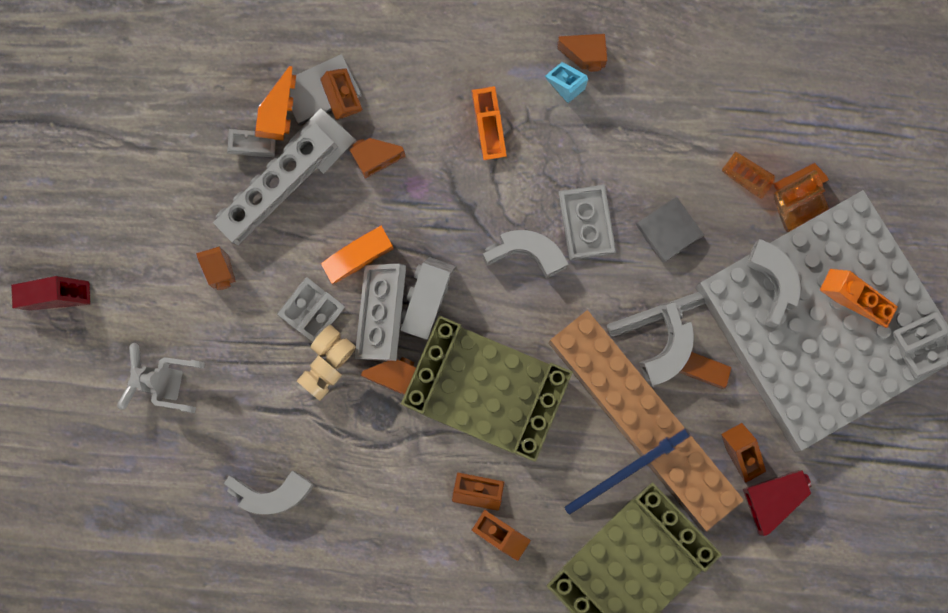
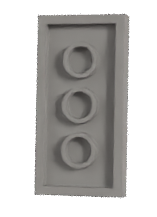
M365 265L355 359L396 361L406 265Z

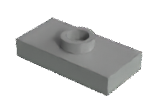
M229 129L227 154L275 158L276 140L255 137V131Z

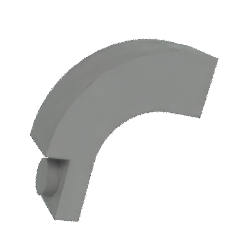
M515 230L501 234L500 242L502 245L499 246L498 243L487 247L485 249L486 252L483 253V260L487 266L512 254L528 255L538 263L545 278H549L568 267V262L563 253L553 241L542 234L528 230Z
M759 239L752 248L746 266L762 272L773 284L775 292L774 301L764 325L775 328L780 323L783 324L788 315L786 308L792 310L798 306L800 280L790 258L778 247Z
M675 302L660 305L668 329V341L664 350L653 358L639 362L644 379L650 386L663 383L678 374L687 363L693 348L694 333L692 323L681 322L683 318L682 311Z
M291 471L287 479L277 490L266 494L255 491L235 476H229L224 483L229 487L227 492L238 499L241 496L243 497L238 505L240 508L256 514H276L290 510L301 503L315 485L296 471Z

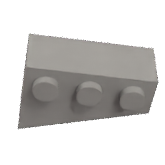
M431 257L425 260L422 265L418 264L414 274V278L417 279L415 288H410L406 299L410 301L408 309H403L401 314V331L426 340L429 339L438 318L444 295L447 293L451 274L454 273L456 266Z

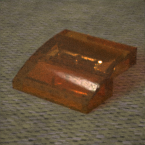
M817 170L811 171L774 192L775 204L785 231L790 232L829 210L823 195L825 189Z

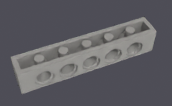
M315 122L312 125L306 126L301 131V136L295 142L292 141L287 144L283 150L284 153L278 159L274 158L266 167L267 170L262 175L255 176L250 181V186L245 191L239 192L233 198L234 202L228 208L225 207L216 215L217 219L213 223L232 243L239 245L338 148ZM313 145V151L308 155H304L303 150L305 146ZM291 161H296V168L288 172L287 164ZM278 177V186L275 188H271L270 181L273 178ZM257 194H262L261 203L254 205V197ZM244 210L245 218L238 222L236 216L239 211Z

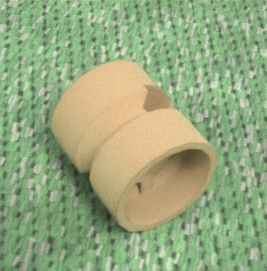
M329 325L316 337L310 348L320 357L326 356V362L337 370L353 354L356 346L347 338L341 339V333Z
M318 355L310 365L311 370L305 371L298 378L297 382L321 401L329 392L328 386H334L342 375Z

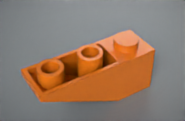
M292 66L287 68L258 107L255 137L283 141L284 133L289 134L291 120H287L286 117L287 111L292 112L294 97H289L290 88L295 89L296 75L292 74Z
M830 269L820 288V291L835 302L885 328H888L898 306L851 271Z

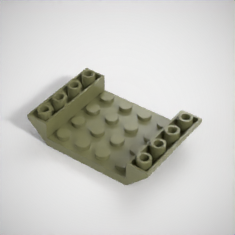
M439 316L401 405L510 453L536 462L573 372L551 362L548 364L464 329L461 327V324Z
M651 482L609 520L557 572L546 586L571 613H660L701 571L706 572L722 554L664 493Z

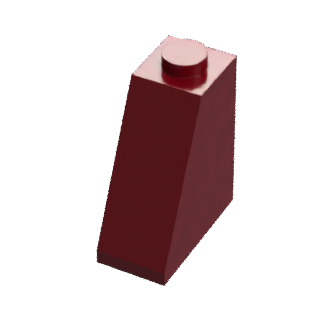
M53 276L11 285L13 309L31 311L91 304L90 283L85 280Z
M797 470L743 488L759 535H769L811 494L809 489L812 487L809 476L804 474L803 470Z

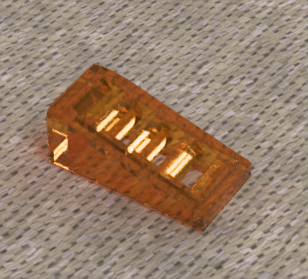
M736 151L722 169L723 173L760 199L765 196L775 182V175ZM738 162L742 163L736 172L732 171ZM746 167L749 168L744 177L740 176ZM754 173L757 174L755 179L750 182L749 179ZM761 179H764L765 181L763 182V184L760 187H758V183L761 181Z

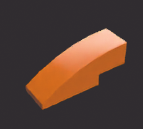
M495 86L471 90L483 160L507 157Z
M381 225L340 249L323 261L321 265L331 284H334L364 268L365 265L374 263L373 260L394 250Z

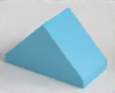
M561 62L545 75L548 82L567 103L585 90L588 81L587 75L564 62Z

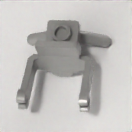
M132 343L129 346L131 360L130 380H128L127 387L117 404L118 408L121 410L126 409L138 388L142 392L153 393L151 401L156 406L195 413L196 407L163 402L162 398L178 399L183 372L169 368L170 364L204 369L205 363L195 360L187 361L164 357L159 360L158 368L154 369L143 366L141 369L139 345Z

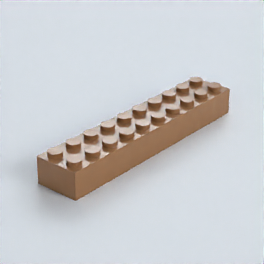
M588 310L550 339L549 345L640 456L657 447L664 438H671L684 429V426ZM691 436L675 446L676 449L668 455L664 453L647 465L700 530L707 532L743 502L744 499Z

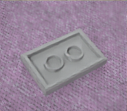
M342 54L296 75L295 89L290 88L289 97H294L292 112L299 126L308 122L320 108L326 113L332 111L320 80L326 71L347 68L357 97H362Z
M605 184L559 191L558 196L569 261L616 254Z

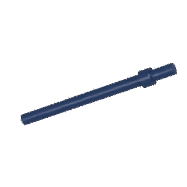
M684 428L671 438H664L657 447L564 507L569 515L664 453L668 455L676 449L675 446L691 437L687 429Z

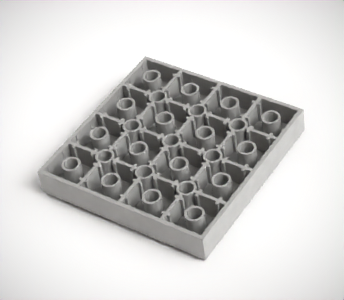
M864 190L770 243L778 247L790 258L800 280L798 306L792 310L786 308L788 315L783 324L780 323L775 328L764 325L773 304L775 292L772 282L765 274L746 266L750 255L700 282L695 287L704 297L707 308L794 452L806 449L944 368L942 367L915 380L892 334L893 331L935 312L939 314L947 328L948 324ZM829 270L851 271L898 306L888 328L835 302L820 291Z

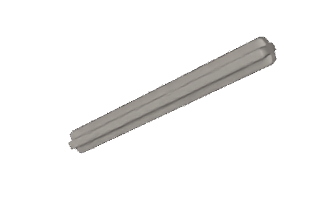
M699 292L671 301L675 302L682 312L706 304L704 297ZM660 306L612 322L607 325V330L611 337H615L660 321L664 317Z

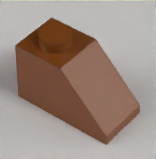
M605 34L558 37L557 49L581 69L596 72L605 68L607 63Z
M372 138L367 140L361 139L352 145L353 148L349 149L365 179L406 157L402 146Z
M220 246L196 253L208 285L213 289H227L231 287V283L236 282L229 255Z
M401 357V360L386 361L363 370L361 376L405 395L416 370V367H414L415 362Z
M743 423L721 434L725 448L745 483L766 472L757 439Z
M486 510L483 511L472 528V531L517 561H519L531 542L530 539Z

